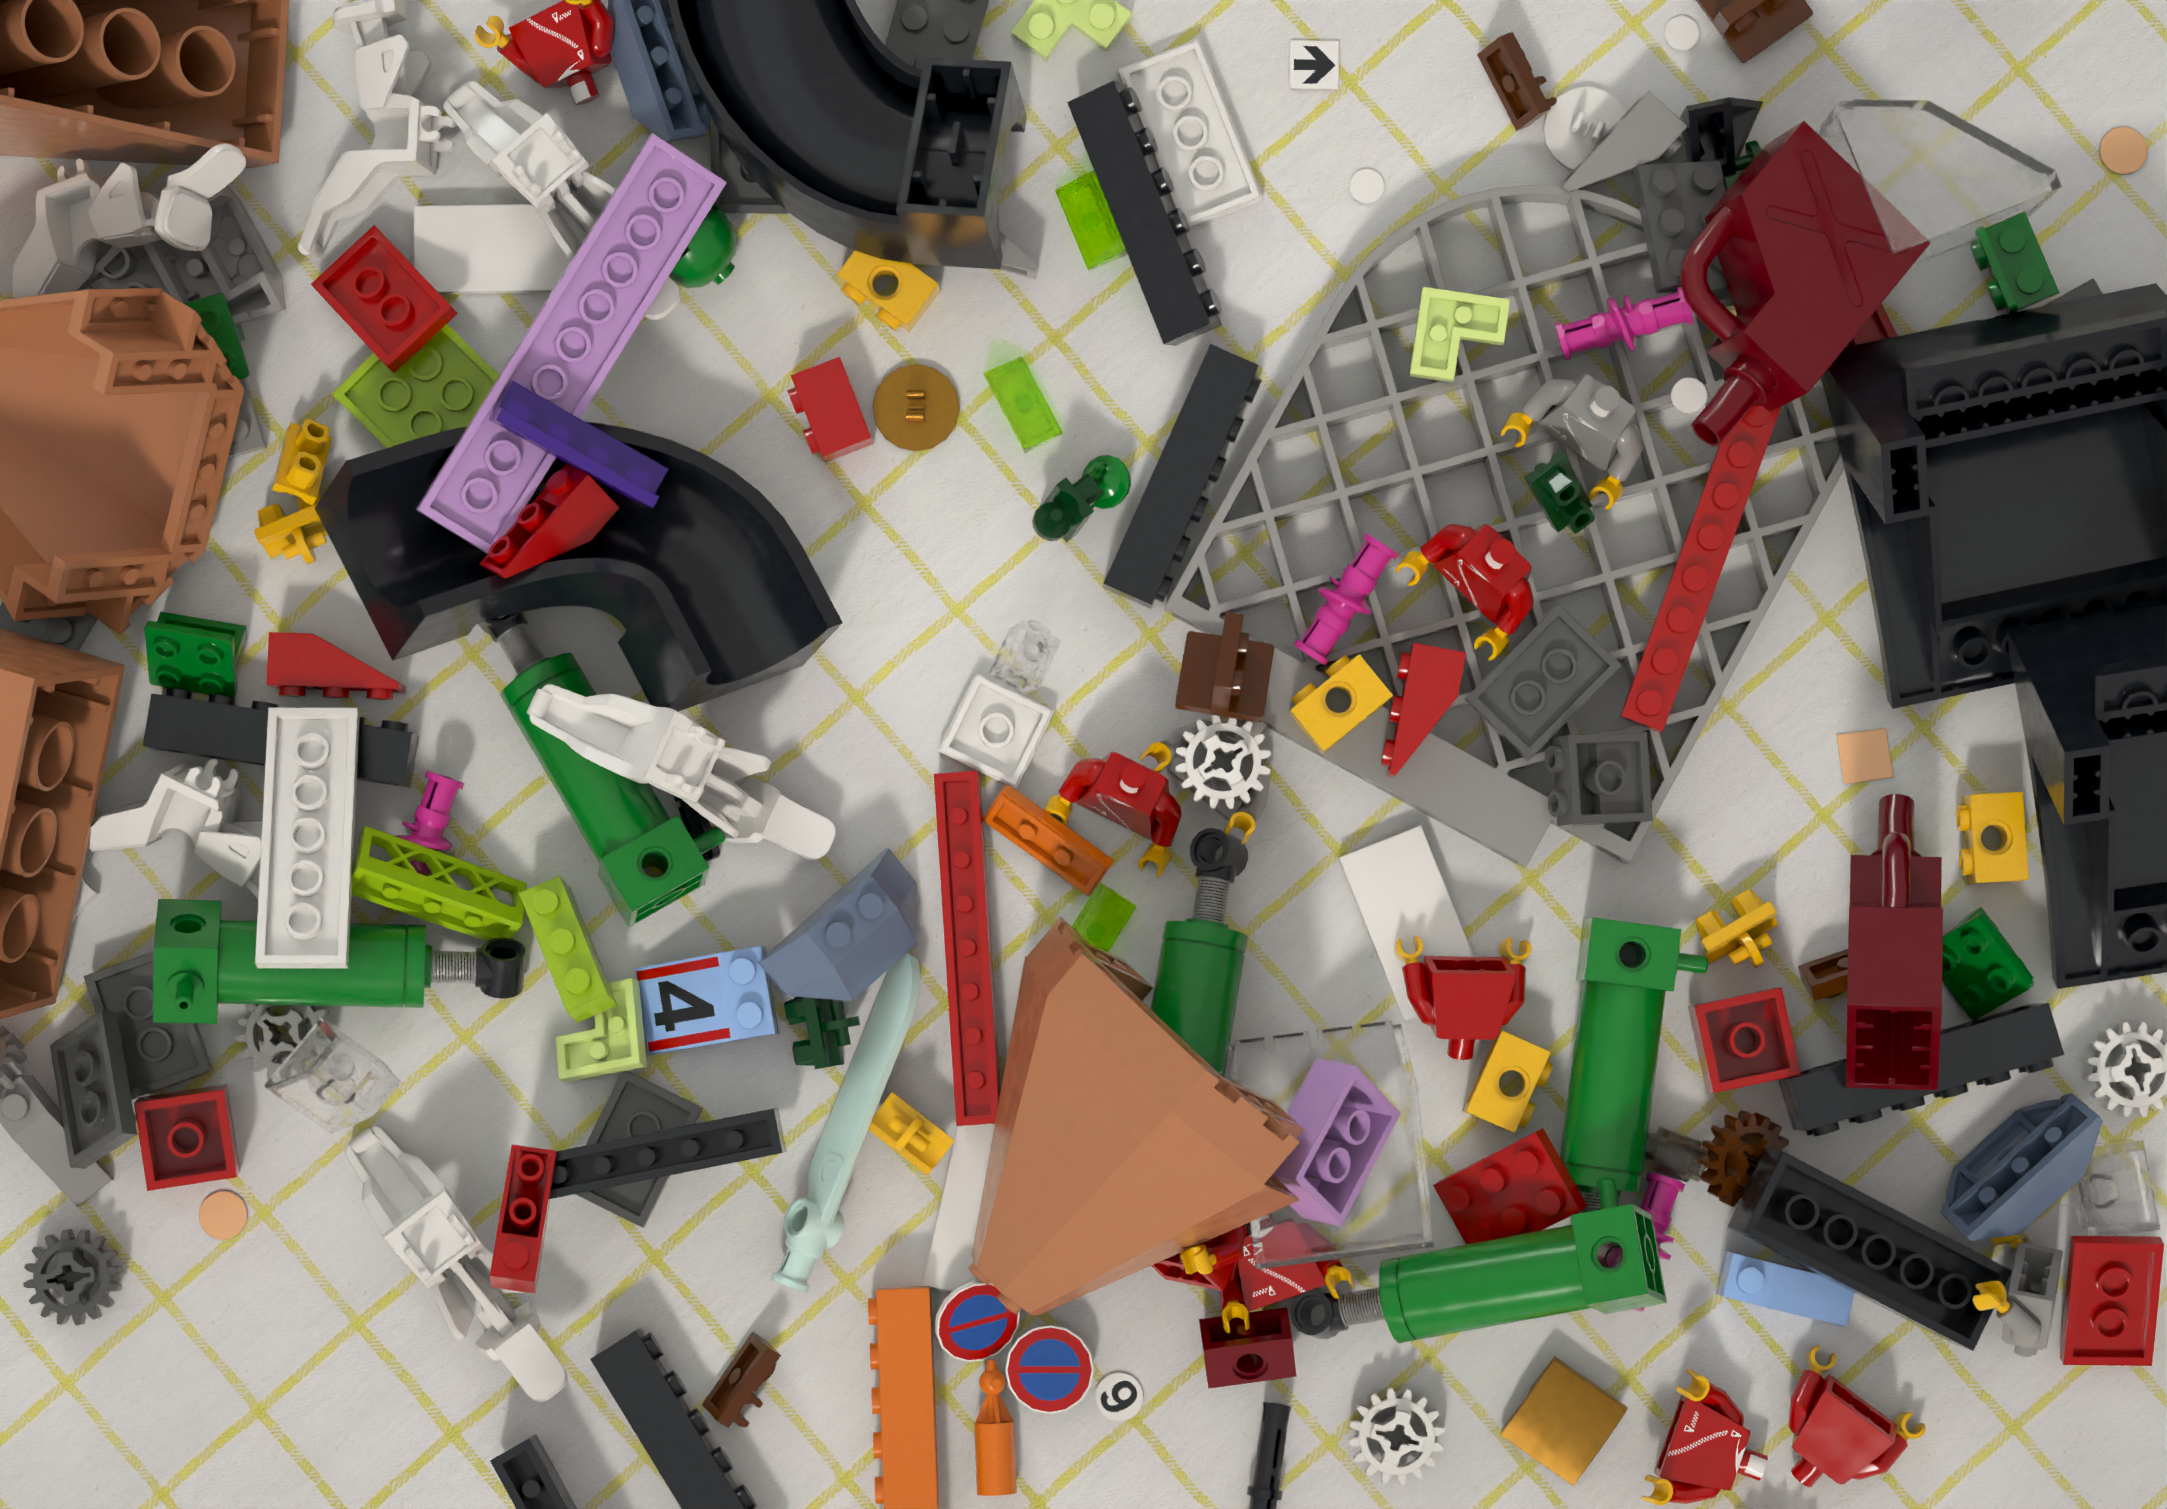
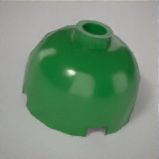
M715 203L669 275L678 286L685 288L703 287L712 280L718 285L735 268L731 260L737 251L738 238L732 222Z

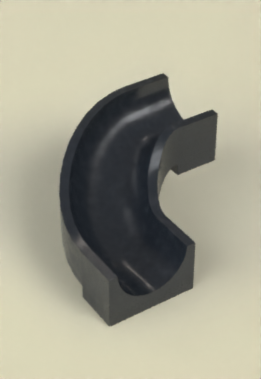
M668 0L672 21L700 95L718 131L738 161L754 180L787 212L817 233L849 249L880 259L911 264L1000 270L1003 253L999 234V187L1003 155L1010 131L1025 132L1027 120L1012 62L925 57L923 69H918L905 63L883 44L865 20L855 0Z
M587 422L668 468L655 493L659 498L654 507L645 508L593 479L619 507L597 535L588 543L506 579L484 569L480 565L487 556L486 553L416 510L467 427L455 428L420 437L345 461L315 506V510L392 661L467 636L476 624L498 617L556 606L590 607L611 614L627 630L618 641V644L650 705L671 708L679 712L802 667L843 623L801 543L784 517L760 491L733 470L699 451L670 439L634 429ZM555 458L527 505L533 503L546 488L549 478L565 466V462Z

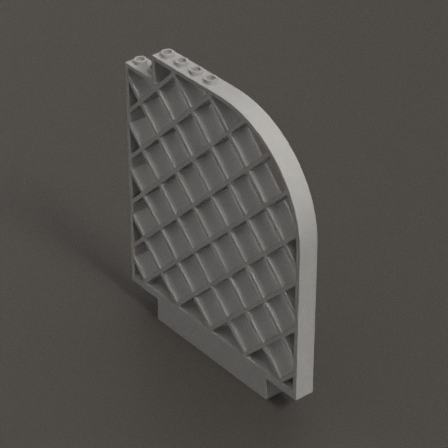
M1522 185L1499 187L1468 194L1443 203L1415 217L1388 236L1352 273L1329 308L1166 603L1164 612L1203 633L1222 636L1225 620L1220 617L1226 615V612L1235 613L1286 598L1297 639L1300 641L1307 629L1297 594L1332 585L1329 580L1330 576L1340 581L1345 568L1293 583L1276 527V521L1338 504L1353 558H1355L1362 548V542L1349 500L1411 483L1427 540H1429L1439 531L1423 479L1480 462L1485 464L1502 523L1492 525L1491 527L1501 536L1506 534L1507 540L1512 542L1515 549L1527 560L1519 530L1547 523L1548 520L1543 511L1515 519L1497 458L1557 441L1560 451L1567 457L1588 498L1589 495L1576 452L1546 430L1530 434L1525 443L1520 447L1514 446L1518 438L1493 445L1476 385L1536 368L1541 386L1545 382L1554 379L1549 364L1564 360L1561 346L1545 350L1528 291L1587 274L1598 313H1607L1606 300L1610 297L1601 270L1648 257L1647 244L1644 242L1597 256L1583 208L1613 217L1644 232L1640 210L1619 200L1590 191L1577 189L1566 193L1560 188L1561 186ZM1536 202L1566 205L1582 261L1523 277L1502 204ZM1488 207L1509 282L1474 291L1470 294L1506 298L1514 295L1531 355L1471 372L1465 348L1460 339L1456 363L1458 376L1454 377L1453 382L1438 381L1397 393L1380 334L1416 324L1419 308L1376 320L1364 279L1393 250L1417 235L1432 288L1447 290L1429 227L1462 213ZM1354 292L1363 324L1329 333ZM1731 297L1719 300L1729 311L1735 310ZM1691 309L1694 324L1687 326L1686 322L1659 329V332L1682 326L1697 379L1703 383L1707 391V401L1705 403L1707 405L1723 385L1724 380H1714L1697 323L1699 319ZM1647 334L1637 335V338L1647 336ZM1368 337L1385 397L1323 414L1310 370L1318 352ZM1620 340L1613 342L1607 347H1609L1624 400L1633 405L1637 410L1634 425L1637 426L1643 443L1641 457L1648 481L1623 487V494L1616 502L1652 492L1670 554L1611 571L1596 519H1594L1592 523L1584 528V532L1597 575L1537 592L1532 574L1530 573L1528 582L1531 586L1534 603L1529 611V615L1534 629L1545 618L1541 603L1601 586L1619 649L1609 653L1617 661L1623 660L1631 686L1639 664L1636 655L1643 654L1647 641L1633 645L1615 582L1672 565L1675 566L1683 541L1667 488L1708 476L1713 462L1663 476L1645 415L1675 406L1672 403L1671 394L1645 402L1640 401L1623 344L1624 341ZM1598 347L1592 348V349H1589V350H1585V351H1582V352H1578V353H1575V354H1571V357L1578 356V355L1585 354V353L1592 352V351L1599 350V349H1598ZM1820 378V379L1817 381L1816 385H1818V386H1820V387L1823 388V385H1822V382H1821V378ZM1302 383L1312 418L1277 428ZM1462 389L1480 449L1419 466L1402 406ZM1800 397L1785 404L1795 438L1767 446L1762 460L1799 450L1813 500L1804 516L1759 528L1750 496L1748 497L1740 519L1744 533L1734 536L1730 549L1745 544L1748 545L1762 593L1752 611L1707 623L1706 617L1704 618L1697 637V644L1710 689L1700 706L1668 716L1665 727L1693 719L1672 759L1668 763L1660 733L1636 724L1609 732H1647L1648 747L1659 780L1651 795L1653 820L1844 471L1839 450L1824 478L1815 445L1837 439L1835 429L1831 427L1811 433ZM1389 410L1407 470L1345 488L1328 427ZM1316 431L1333 492L1271 509L1258 461L1266 446ZM1250 477L1260 513L1225 522ZM1606 493L1597 495L1593 501L1590 500L1592 512L1593 509L1606 506L1609 503V497ZM1264 525L1282 586L1219 604L1205 558L1214 540ZM1796 530L1772 572L1763 539ZM1421 546L1398 552L1399 556L1397 559L1391 558L1385 569L1398 566L1408 552L1417 551L1421 553ZM1437 570L1450 618L1389 635L1374 588L1372 593L1368 594L1365 599L1372 609L1370 616L1377 639L1330 652L1326 657L1330 660L1327 665L1335 663L1344 655H1347L1350 659L1359 654L1364 655L1381 650L1393 694L1402 696L1403 682L1401 678H1397L1398 665L1392 646L1454 629L1460 651L1466 652L1464 665L1473 691L1483 680L1466 625L1488 618L1479 609L1463 614L1455 586ZM1197 571L1199 572L1209 611L1183 597ZM1744 624L1722 667H1720L1711 634ZM1251 634L1249 635V640L1266 643ZM1274 647L1262 720L1271 730L1522 868L1526 867L1530 862L1550 823L1557 826V817H1553L1548 809V797L1507 775L1510 771L1545 762L1546 751L1536 753L1529 761L1522 757L1507 762L1498 732L1481 715L1480 719L1495 768L1429 732L1400 771L1393 778L1387 777L1388 766L1381 765V758L1385 739H1394L1396 723L1389 721L1390 710L1383 706L1321 754L1290 716L1289 711L1296 706L1291 698L1310 683L1317 689L1330 678L1315 670L1325 665L1302 650L1305 663ZM1334 689L1326 694L1325 702L1331 711L1342 713L1349 709L1350 698L1345 691ZM1471 692L1458 695L1448 710L1468 704L1464 699ZM1574 715L1563 725L1565 735L1579 734ZM1653 821L1637 822L1627 840L1605 829V824L1557 827L1627 864L1631 862Z

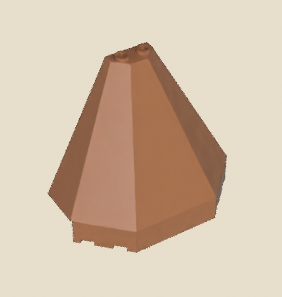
M162 288L87 289L0 300V597L14 621L79 616L89 613L121 634L130 626L128 622L129 617L143 603L150 606L174 583L171 576L187 560L194 563L206 551L245 389L239 379L232 375L226 366L227 360L213 337L209 336L200 323L202 319L198 312L167 294Z
M1062 917L1056 921L1027 957L1025 956L971 1254L974 1261L968 1267L970 1272L981 1282L987 1285L991 1282L1001 1292L997 1298L1011 1312L1018 1314L1021 1309H1024L1029 1314L1036 1316L1181 1253L1191 1246L1199 1245L1300 1200L1273 1173L1300 1143L1297 1137L1304 1129L1274 1100L1223 1078L1143 1002L1153 987L1126 961L1087 942Z

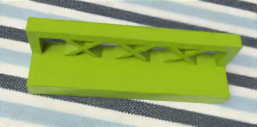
M364 826L361 830L356 860L353 863L352 895L486 942L494 938L511 939L522 926L525 907L519 893L527 890V883L368 826ZM371 844L384 848L392 860L385 862L369 856ZM418 860L425 863L433 875L425 876L417 873L410 862ZM457 874L466 877L474 889L467 891L459 888L450 876ZM497 888L513 894L512 906L499 902L491 890Z

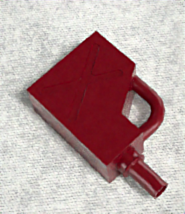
M1802 121L1764 146L1705 216L1707 226L1692 242L1682 260L1680 284L1685 301L1697 318L1718 337L1707 350V353L1724 369L1723 385L1691 424L1692 430L1698 438L1711 446H1719L1753 405L1763 406L1767 411L1771 412L1807 394L1930 245V242L1805 121ZM1716 255L1723 269V274L1737 313L1736 316L1714 296L1709 288L1707 281L1708 267Z
M1903 794L1886 795L1879 801L1877 850L1871 853V855H1851L1846 1088L1938 1091L1942 1016V857H1921L1915 851V803L1911 797Z

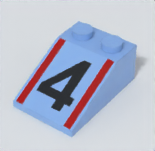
M757 946L634 968L636 980L639 981L642 1018L648 1055L779 1034L771 980L758 963L766 955L765 947Z

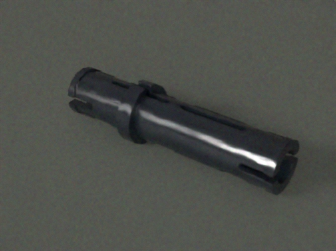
M1263 1402L1252 1486L1248 1485L1247 1495L1251 1496L1249 1509H1276L1277 1500H1282L1283 1491L1279 1490L1291 1411V1406Z

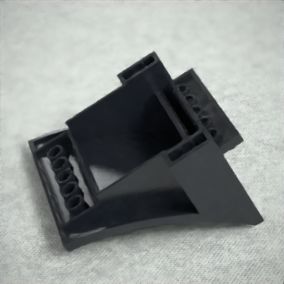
M2156 283L2011 314H2003L1994 318L1974 320L1848 346L1844 348L1822 375L1821 382L1833 421L1858 526L1879 638L1887 701L1892 709L2015 683L2007 646V629L2167 604V295Z
M2167 604L2007 629V646L2017 691L2034 794L2048 910L2052 978L2056 988L2062 989L2167 972Z

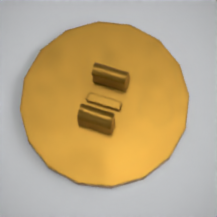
M918 364L900 367L887 375L877 388L873 402L875 423L884 438L898 448L915 452L932 449L945 441L956 427L960 411L957 391L948 377L935 368Z

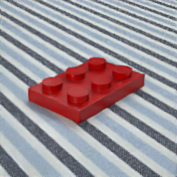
M375 225L311 283L312 287L393 373L403 366L458 314Z
M1544 1128L1476 1161L1433 1185L1466 1244L1544 1230L1587 1207L1586 1202Z
M2071 1236L2060 1359L2063 1365L2152 1366L2164 1243L2161 1237Z

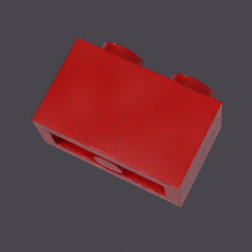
M840 357L791 375L795 387L787 391L796 414L805 412L810 424V428L803 430L812 455L820 452L826 463L874 444Z

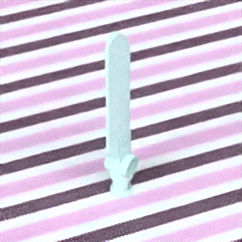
M909 953L902 956L887 971L808 1170V1194L806 1198L794 1200L785 1215L784 1229L787 1234L785 1244L788 1248L779 1271L773 1272L771 1279L804 1293H807L810 1286L807 1284L816 1258H822L825 1249L832 1248L842 1235L844 1218L838 1209L851 1177L854 1163L915 1012L920 991L921 972L918 958Z

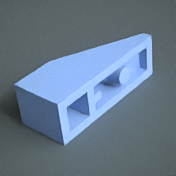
M1730 1251L1725 1253L1716 1294L1726 1298L1845 1327L1854 1292L1817 1273Z

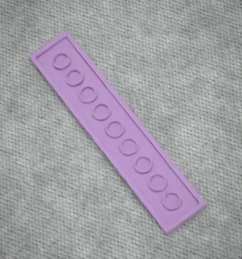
M652 133L648 136L417 506V511L488 555L491 545L503 537L517 521L519 513L526 507L556 458L489 420L510 381L520 384L572 415L581 418L727 183L726 181Z

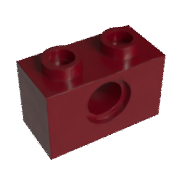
M1287 1307L1249 1312L1250 1328L1248 1330H1245L1243 1319L1233 1318L1229 1321L1230 1333L1225 1332L1223 1328L1222 1316L1199 1319L1208 1389L1297 1377Z

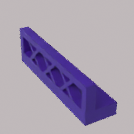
M510 381L490 417V421L573 468L589 474L591 478L645 508L654 507L659 498L655 493L668 468L520 384Z

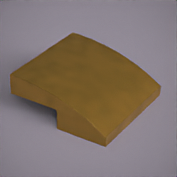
M1554 1356L1530 1387L1527 1397L1504 1425L1500 1435L1574 1486L1608 1440L1628 1407Z

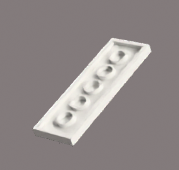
M268 708L255 954L257 968H348L360 717L358 708Z

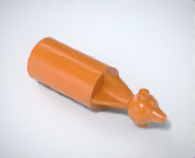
M989 1359L985 1371L979 1378V1386L986 1393V1396L974 1423L977 1495H1010L1017 1493L1014 1421L999 1394L1005 1387V1377L998 1370L995 1359Z

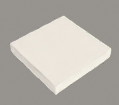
M976 672L941 742L938 752L1005 785L1008 784L1017 790L1055 710Z

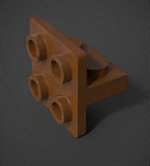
M1696 0L1741 63H1747L1813 15L1812 9L1805 0Z
M1226 612L1222 636L1194 631L1187 633L1175 701L1177 709L1255 722L1263 720L1274 645L1249 640L1250 633L1241 632L1244 614Z

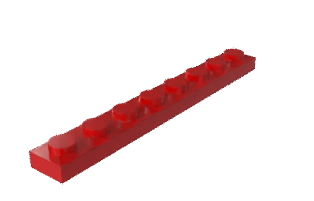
M1753 405L1718 446L1619 718L1660 733L1663 732L1781 407L1769 412L1763 406Z
M974 770L934 774L956 1126L995 1124L1001 1086L980 772Z

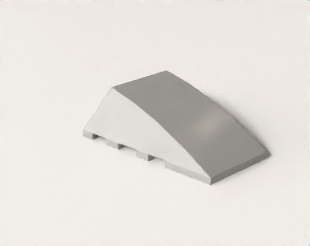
M228 185L207 199L212 210L210 241L204 250L183 251L169 245L163 239L127 248L113 246L94 266L92 274L80 287L81 290L162 288L164 292L182 303L223 293L235 325L286 310L281 273L243 203Z

